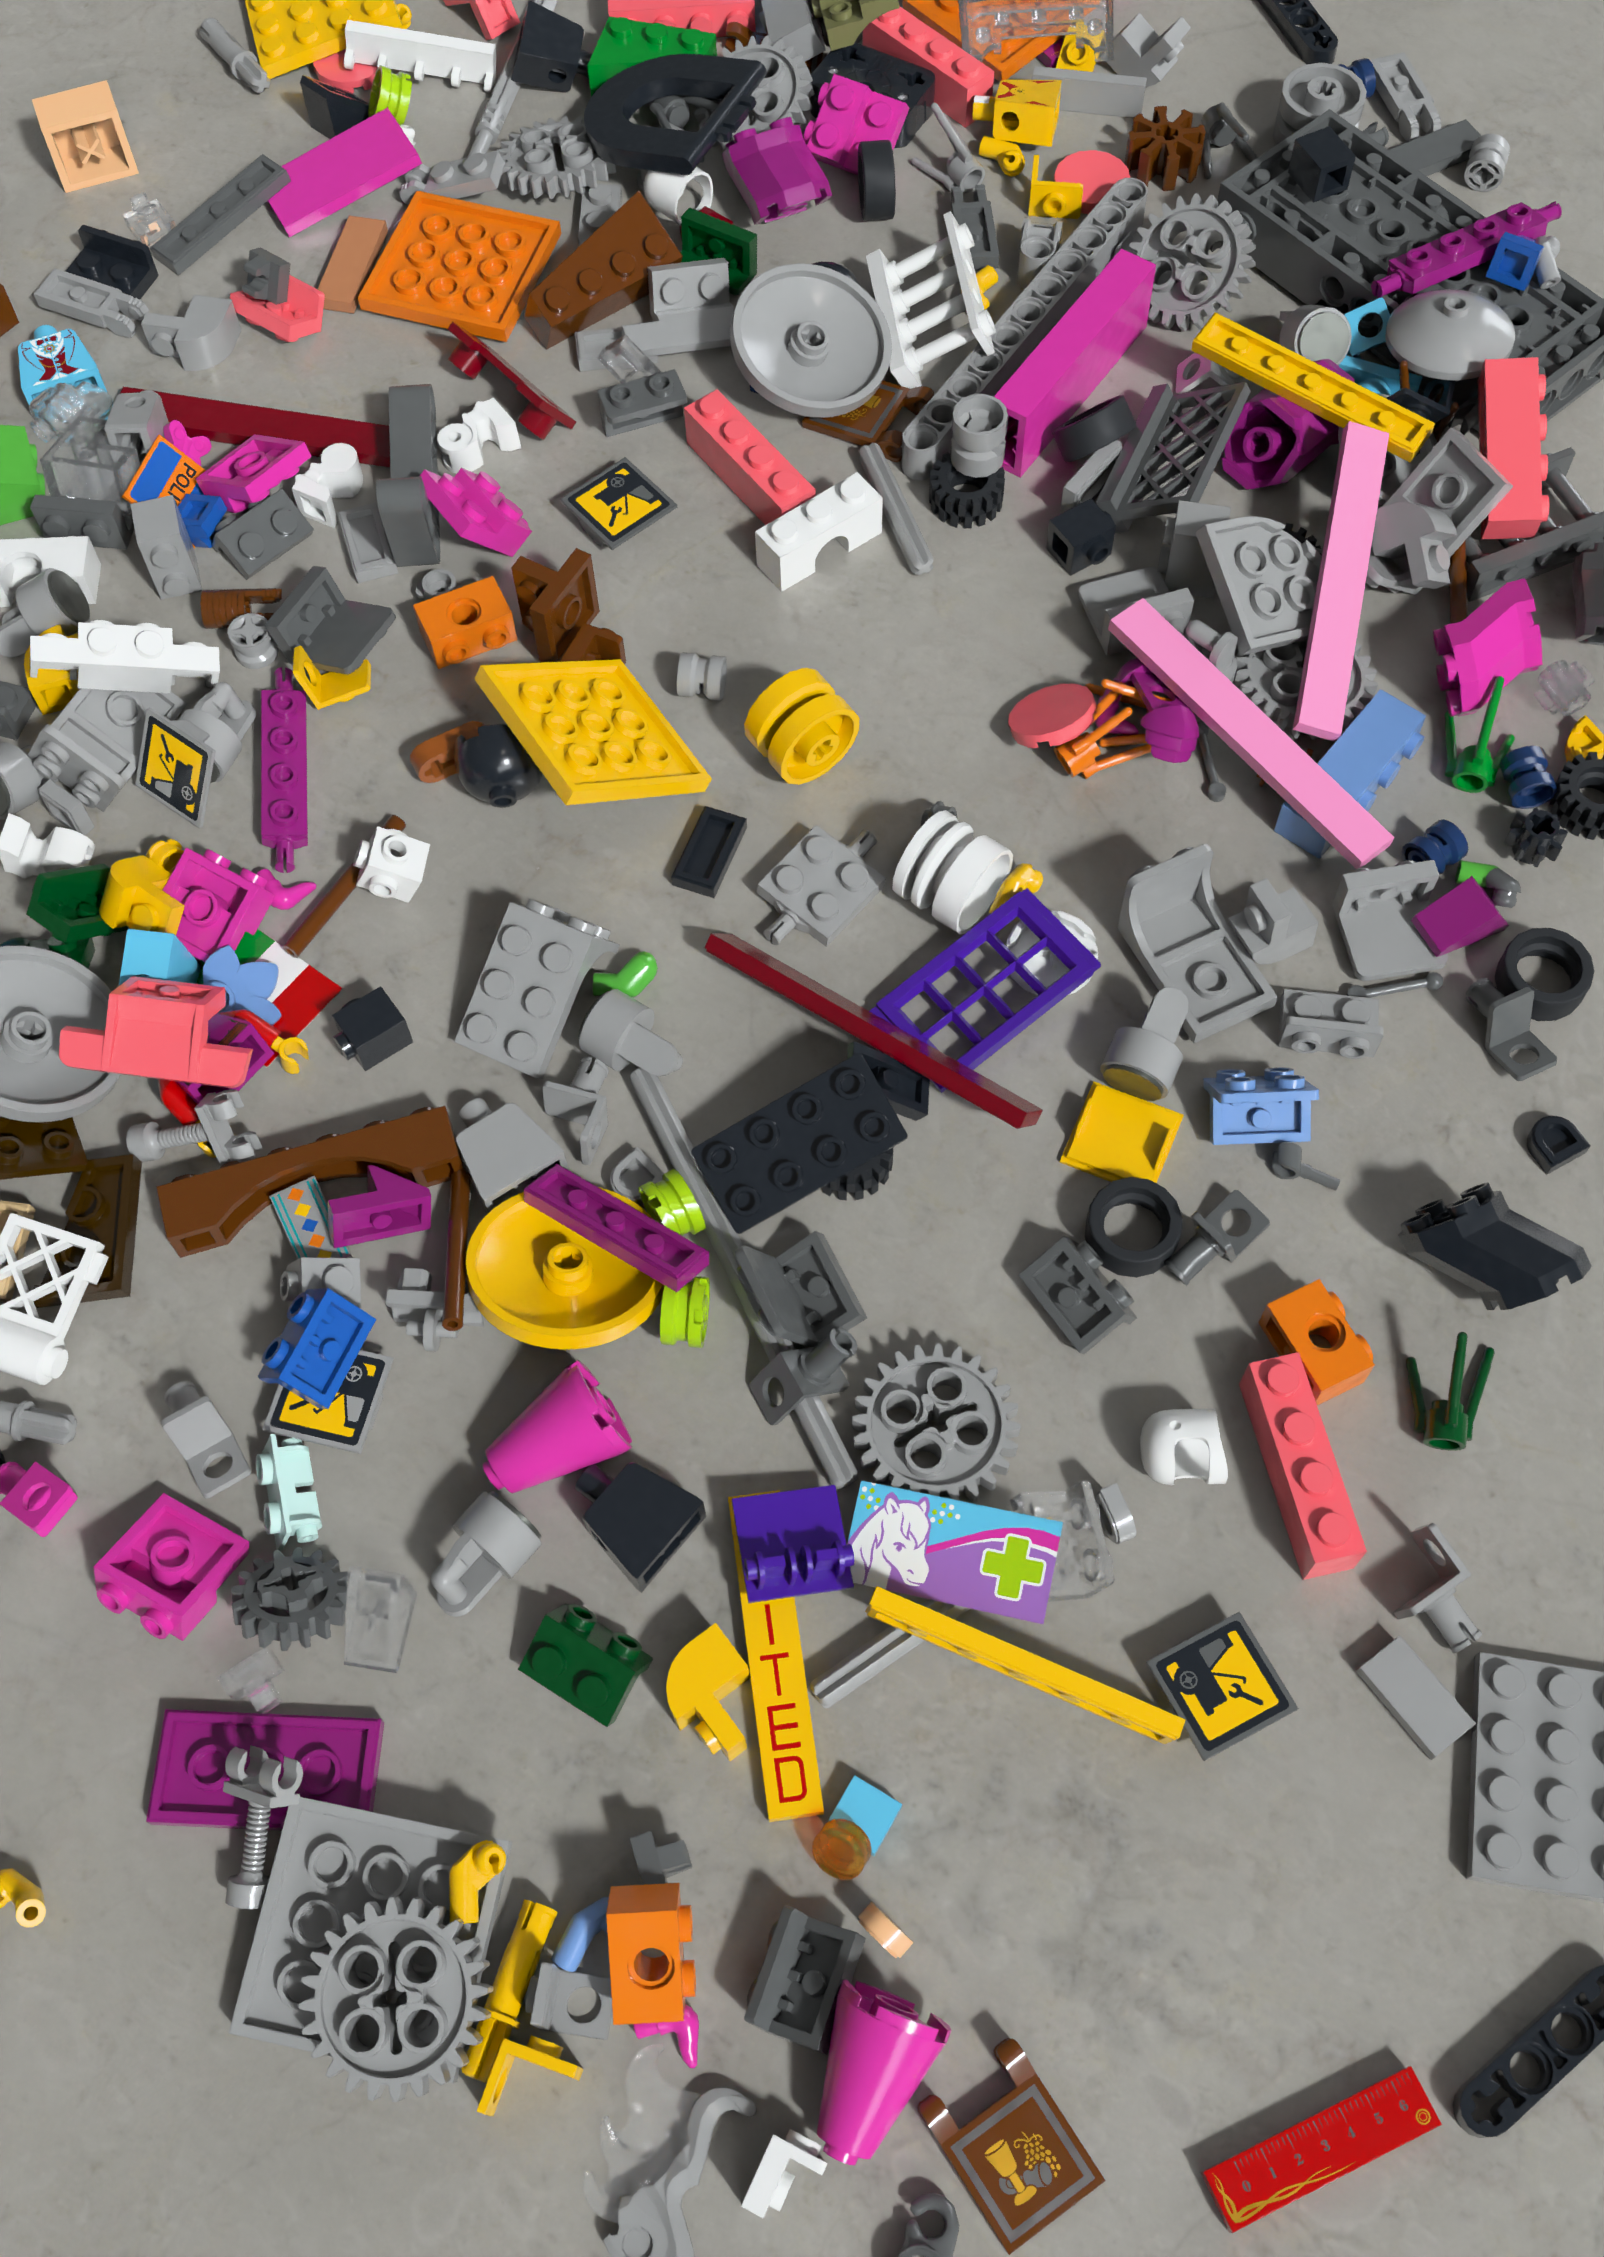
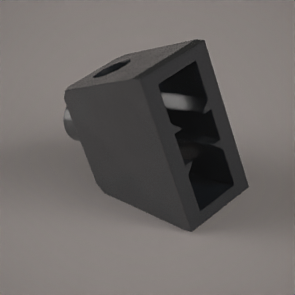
M529 0L520 28L511 80L561 92L570 91L576 73L589 77L587 65L593 53L581 49L584 35L583 27Z
M634 1462L628 1463L615 1479L610 1477L596 1464H593L582 1473L575 1485V1489L593 1503L582 1517L587 1531L641 1593L706 1518L704 1502L701 1499Z

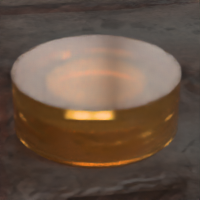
M833 1819L825 1823L812 1844L813 1856L818 1866L828 1875L841 1880L857 1877L869 1861L872 1852L871 1843L866 1833L858 1825L845 1819Z

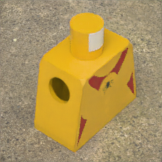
M1062 80L1000 81L996 97L975 95L973 120L993 121V138L1052 147L1059 119Z

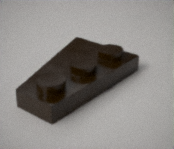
M134 1154L88 1160L87 1168L82 1172L65 1212L69 1220L64 1230L100 1242L105 1245L102 1254L109 1257L97 1285L88 1283L80 1303L130 1297L142 1161ZM72 1246L54 1255L61 1275L78 1268L85 1249ZM49 1268L40 1286L53 1280ZM34 1285L33 1289L38 1288L40 1286ZM57 1290L33 1301L36 1308L62 1305Z

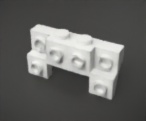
M94 620L89 623L78 622V638H67L57 633L30 636V677L37 678L38 669L70 670V680H77L78 672V688L153 693H170L171 685L175 684L176 676L205 678V687L212 688L213 684H217L219 679V647H207L199 642L175 645L173 644L172 628H161L152 623L130 626L114 625L105 620Z

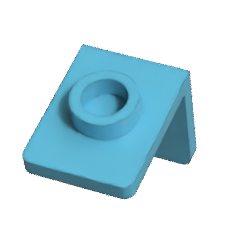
M1378 298L1344 314L1350 324L1352 334L1351 345L1347 355L1351 354L1352 357L1361 359L1360 353L1386 342L1385 334L1390 313L1384 298ZM1375 313L1383 320L1382 330L1375 337L1367 338L1362 336L1358 330L1361 318L1366 314Z

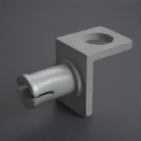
M592 1057L581 1059L570 1087L546 1081L542 1088L546 1114L585 1125L580 1136L582 1164L590 1166L608 1127L606 1096L599 1095L598 1093L608 1076L609 1069L607 1065L596 1058L590 1071L588 1068L592 1062Z
M180 1382L174 1384L165 1393V1402L173 1414L164 1418L161 1421V1425L186 1460L200 1492L207 1499L249 1476L251 1469L232 1431L209 1397L204 1396L200 1398L198 1390L192 1382ZM221 1456L232 1458V1466L223 1476L218 1478L206 1476L207 1467L214 1459Z
M1430 1523L1416 1528L1410 1534L1441 1579L1393 1613L1399 1620L1426 1612L1449 1644L1452 1653H1456L1471 1645V1639L1476 1641L1482 1636L1480 1629L1476 1628L1453 1595L1456 1592L1455 1587L1470 1577L1471 1573L1434 1523ZM1430 1541L1438 1547L1444 1559L1435 1551Z

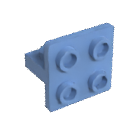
M1283 1067L1267 1068L1264 1070V1076H1246V1071L1225 1069L1216 1071V1078L1203 1079V1088L1210 1094V1142L1213 1145L1311 1141V1100H1319V1089L1306 1081L1304 1076L1294 1075V1069Z

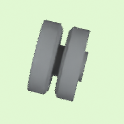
M1314 63L1293 70L1283 83L1273 132L1275 144H1279L1329 109L1358 128L1367 93L1363 81L1352 71L1335 64Z

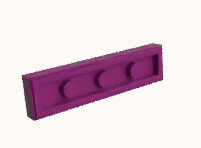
M559 1164L554 1165L524 1189L525 1203L675 1292H678L709 1265V1251Z

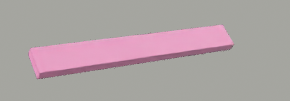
M1351 421L1347 423L1342 432L1293 730L1334 742L1342 733L1389 433Z
M1144 598L1110 620L1108 630L1355 869L1362 868L1391 845L1395 837Z

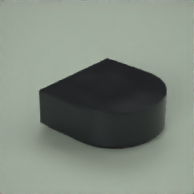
M1559 1116L1541 1118L1534 1124L1527 1137V1148L1546 1175L1582 1156L1591 1146L1572 1122Z

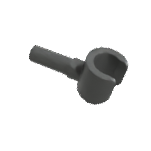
M1287 1142L1281 1143L1278 1151L1273 1152L1272 1169L1276 1177L1280 1179L1302 1177L1335 1191L1338 1188L1340 1179L1314 1169L1308 1164L1301 1163L1302 1148L1299 1145Z

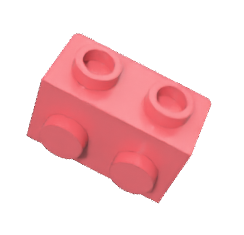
M289 275L287 302L276 305L268 300L255 299L242 290L230 293V299L233 302L236 313L244 316L248 323L262 326L275 333V337L282 341L295 342L301 337L321 332L324 293Z

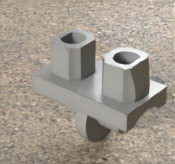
M404 1268L397 1289H387L385 1304L387 1307L392 1308L395 1322H407V1335L423 1336L424 1350L436 1352L440 1346L441 1337L458 1338L459 1330L448 1331L443 1328L444 1292L430 1291L432 1284L430 1272L424 1269ZM466 1275L463 1326L483 1327L485 1317L477 1309L471 1298Z

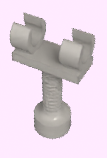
M236 1089L225 1090L217 1094L215 1092L207 1094L194 1108L201 1123L161 1129L155 1122H146L132 1125L127 1132L126 1138L129 1153L134 1154L142 1162L159 1160L163 1157L166 1148L205 1141L210 1142L220 1166L231 1161L242 1163L256 1158L254 1150L263 1148L256 1132L249 1131L236 1136L232 1132L228 1119L238 1115L235 1108L245 1107Z
M250 1745V1764L245 1771L244 1765L247 1759V1750L234 1747L228 1754L225 1764L226 1773L230 1780L224 1781L223 1792L249 1802V1811L247 1812L248 1823H246L247 1829H245L246 1840H244L243 1863L241 1864L242 1869L239 1874L228 1878L225 1903L236 1908L260 1909L263 1905L270 1878L262 1870L264 1869L263 1863H265V1846L267 1845L266 1840L268 1838L267 1829L269 1828L268 1823L270 1821L268 1817H270L271 1808L299 1805L300 1794L295 1793V1791L301 1784L303 1769L297 1760L284 1756V1774L278 1782L281 1762L268 1758L266 1751Z

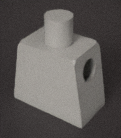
M151 390L117 395L104 429L125 489L144 459L142 453L149 451L157 435L160 434L164 437V426L169 423L162 398Z
M476 1098L461 1108L459 1116L468 1128L458 1133L455 1141L487 1214L503 1201L524 1192L528 1185L554 1165L559 1164L569 1170L565 1153L560 1145L515 1103H507L492 1112L482 1098Z

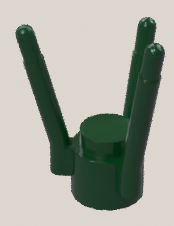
M1459 1332L1457 1335L1448 1400L1433 1401L1431 1409L1427 1411L1416 1359L1414 1357L1406 1359L1408 1380L1415 1412L1413 1431L1424 1433L1423 1443L1431 1448L1448 1451L1462 1450L1466 1448V1442L1472 1440L1473 1422L1491 1369L1495 1351L1492 1347H1487L1484 1350L1464 1411V1405L1460 1403L1468 1339L1465 1332Z

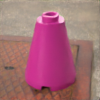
M577 1360L573 1364L568 1365L485 1450L488 1461L483 1463L482 1466L486 1476L497 1490L505 1487L510 1493L514 1494L624 1454V1452L632 1448L630 1445L632 1442L631 1436L610 1398L605 1399L596 1388L600 1383L581 1361Z
M843 1980L837 1997L816 2132L819 2138L826 2142L823 2151L827 2155L842 2163L853 2166L856 2165L858 2158L871 2159L946 2045L952 2031L950 2025L930 2013L926 2024L917 2019L919 2014L913 2010L915 2007L914 2003L863 1982L856 1981L853 1987L848 1980Z

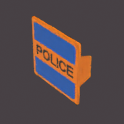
M159 434L124 491L122 498L132 504L173 495L177 506H179L186 494L204 495L196 478L206 470Z

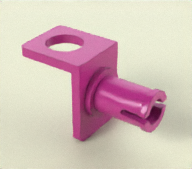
M36 1461L27 1471L17 1462H7L0 1466V1493L6 1495L0 1502V1505L38 1535L46 1537L76 1502L78 1496L73 1492V1488Z

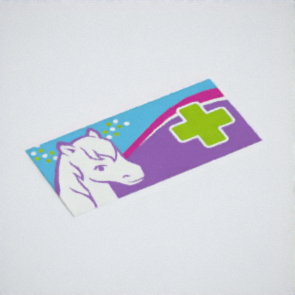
M861 1480L847 1545H852L854 1552V1566H850L853 1583L875 1588L878 1586L893 1592L1044 1624L1063 1522Z

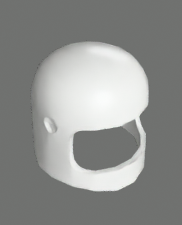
M698 167L690 175L647 170L643 183L644 195L655 210L681 225V220L677 217V205L687 183L693 179L703 187V197L696 208L699 211L704 206L711 207L713 198L712 179L708 173Z
M1215 1409L1163 1410L1152 1414L1145 1421L1140 1436V1452L1144 1469L1150 1478L1166 1485H1174V1480L1181 1478H1198L1204 1480L1206 1484H1226L1228 1469Z

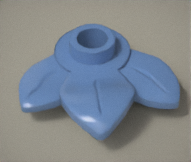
M229 945L209 956L203 966V985L225 987L226 1006L218 1013L246 1009L252 1011L271 1025H274L282 1016L279 1009L267 1000L277 984L279 969L276 964L251 962L240 965L235 951Z

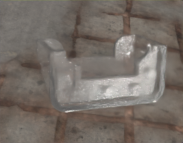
M958 0L962 49L982 63L987 53L994 50V54H1002V40L1075 34L1076 49L1084 48V44L1090 46L1094 51L1095 62L1114 60V0Z

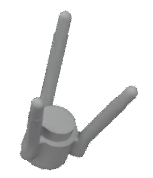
M934 102L931 104V109L957 151L947 161V175L917 157L912 158L911 162L923 172L942 182L950 192L953 186H960L961 191L964 193L975 190V185L982 183L985 177V169L971 154L955 126L950 124L939 105Z

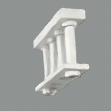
M951 211L944 214L948 236L898 263L894 260L888 262L880 248L866 255L875 301L885 316L891 334L892 353L889 364L890 371L901 386L910 389L922 386L919 371L923 370L924 364L974 339H977L987 356L995 353L991 335L996 333V329L989 312L984 310L970 248L975 246L968 226L965 223L959 225ZM953 253L955 265L905 291L900 289L899 285L904 283L903 278ZM960 282L962 294L911 320L906 317V313L910 312V306ZM967 311L968 324L918 349L913 347L912 342L917 340V335Z

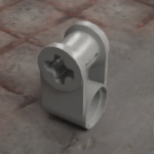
M1024 217L1017 275L1018 284L1025 289L1059 250L1063 221L1057 220L1055 224L1031 222L1030 217Z

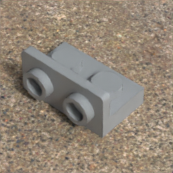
M1284 989L1280 1002L1278 1047L1292 1048L1299 1053H1314L1317 1051L1338 1053L1351 1059L1374 1057L1383 1038V1027L1378 1026L1379 999Z

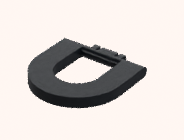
M701 54L667 55L633 65L616 74L599 87L585 108L584 125L592 149L605 161L618 166L690 175L716 141L729 142L733 136L732 133L738 130L748 117L749 111L754 109L756 100L751 95L766 76V68L757 60ZM686 95L722 100L698 132L642 126L629 121L631 116L640 107L665 96Z

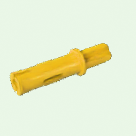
M526 1899L523 1900L518 1920L498 1967V1972L492 1985L493 1992L489 1993L484 2006L485 2009L491 2012V2018L479 2021L476 2031L483 2037V2041L476 2046H469L467 2051L469 2063L462 2067V2073L466 2076L487 2083L503 2038L509 2039L512 2028L519 2029L521 2023L516 2021L531 1977L534 1975L548 1933L558 1913L550 1907Z

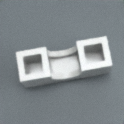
M858 472L854 473L756 530L757 567L781 592L815 572L816 557L821 548L831 539L835 538L850 552L882 533L883 497Z
M89 536L0 539V607H12L17 588L49 568L60 570L69 575L81 588L88 604H96L101 563Z

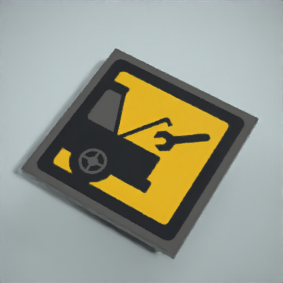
M626 457L560 499L579 519L582 529L597 544L602 546L604 542L611 550H614L677 508V504Z
M1240 1611L1146 1662L1176 1715L1185 1719L1183 1727L1203 1761L1208 1760L1299 1709Z

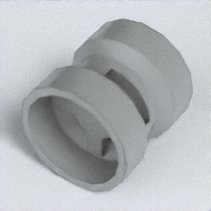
M1485 134L1474 141L1464 173L1466 184L1473 190L1488 192L1496 189L1502 183L1505 166L1510 154V146L1505 138L1496 134Z
M682 652L677 671L678 696L692 697L695 694L703 693L710 700L721 701L726 686V657L712 655L708 660L699 658L696 653Z

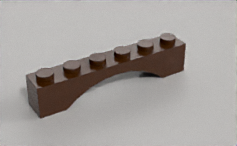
M446 1106L419 1108L409 1116L391 1121H373L359 1130L341 1135L327 1134L319 1137L313 1143L295 1148H277L269 1152L267 1156L242 1163L231 1161L223 1164L217 1170L199 1175H181L173 1179L171 1183L156 1186L166 1237L180 1258L227 1245L244 1225L272 1204L270 1195L314 1175L318 1183L340 1178L367 1177V1166L373 1165L424 1187L451 1181L452 1173L465 1170Z

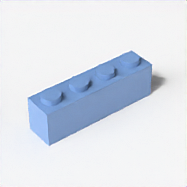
M1380 689L1317 764L1368 812L1377 795L1374 794L1380 786L1385 789L1388 788L1401 768L1399 762L1404 757L1409 760L1412 759L1422 745L1425 736L1421 735L1420 731L1426 715ZM1286 801L1283 803L1274 832L1320 859L1331 844Z

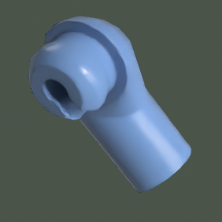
M602 1897L573 1915L551 1956V1960L558 1967L569 1972H575L593 1937L601 1930L607 1934L606 1912L609 1897Z

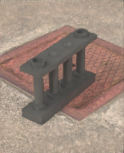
M1572 447L1554 454H1547L1548 474L1546 481H1542V490L1551 488L1575 518L1576 522L1566 526H1557L1548 515L1547 521L1541 522L1538 528L1540 536L1529 540H1520V538L1497 539L1504 549L1492 554H1484L1473 538L1469 536L1465 540L1466 561L1469 564L1467 571V600L1469 602L1497 592L1507 582L1524 578L1529 580L1573 563L1574 558L1582 554L1583 550L1594 549L1595 543L1604 542V511L1600 513L1593 512L1566 478L1576 453Z

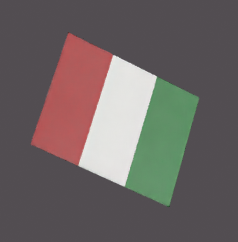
M258 929L254 935L245 932L235 950L240 965L251 962H268L278 966L277 984L267 1000L273 1003L282 1014L280 1020L272 1026L281 1031L280 1037L284 1040L290 1037H297L343 989L299 957L294 958L283 949V946ZM200 960L201 969L196 984L203 985V966L205 962ZM274 1049L272 1051L275 1054L264 1066L268 1067L279 1056V1053Z

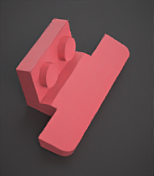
M132 976L109 993L105 1030L65 1026L61 1029L59 1058L63 1064L75 1069L236 1088L242 1085L246 1079L253 1049L207 1043L208 1021L226 1006L225 987Z

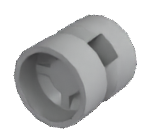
M973 394L962 398L955 405L952 416L953 438H951L950 458L952 465L960 473L975 478L987 477L996 473L1002 466L1005 455L1008 413L1006 406L1001 400L991 395Z

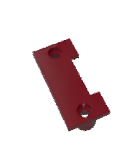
M452 321L448 330L460 342L448 358L449 361L473 379H476L487 361H490L517 385L516 389L530 401L517 419L523 426L542 440L547 437L557 421L570 429L574 427L577 422L490 346Z

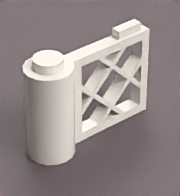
M10 1213L0 1235V1281L13 1275L20 1296L0 1305V1371L39 1385H46L53 1378L56 1379L63 1373L68 1362V1351L65 1350L64 1338L88 1283L97 1285L109 1258L102 1254L105 1245ZM21 1228L34 1232L41 1249L17 1260L13 1246ZM47 1237L58 1241L50 1245ZM72 1246L85 1249L78 1268L61 1275L54 1255ZM46 1260L53 1280L29 1291L22 1270ZM57 1290L62 1305L54 1323L40 1319L33 1301ZM24 1306L27 1314L16 1310Z

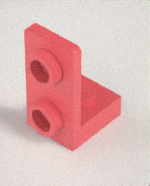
M443 0L446 6L470 3L486 40L494 39L521 23L511 0Z

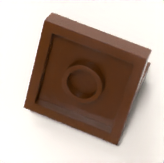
M578 548L573 551L558 572L523 556H520L511 567L522 623L534 632L540 663L560 662L583 623L590 625L600 612L591 554Z

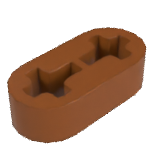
M479 721L467 722L417 745L410 754V763L420 780L425 783H434L456 774L453 745L457 737L462 735L468 740L469 738L479 736L478 727L485 725Z

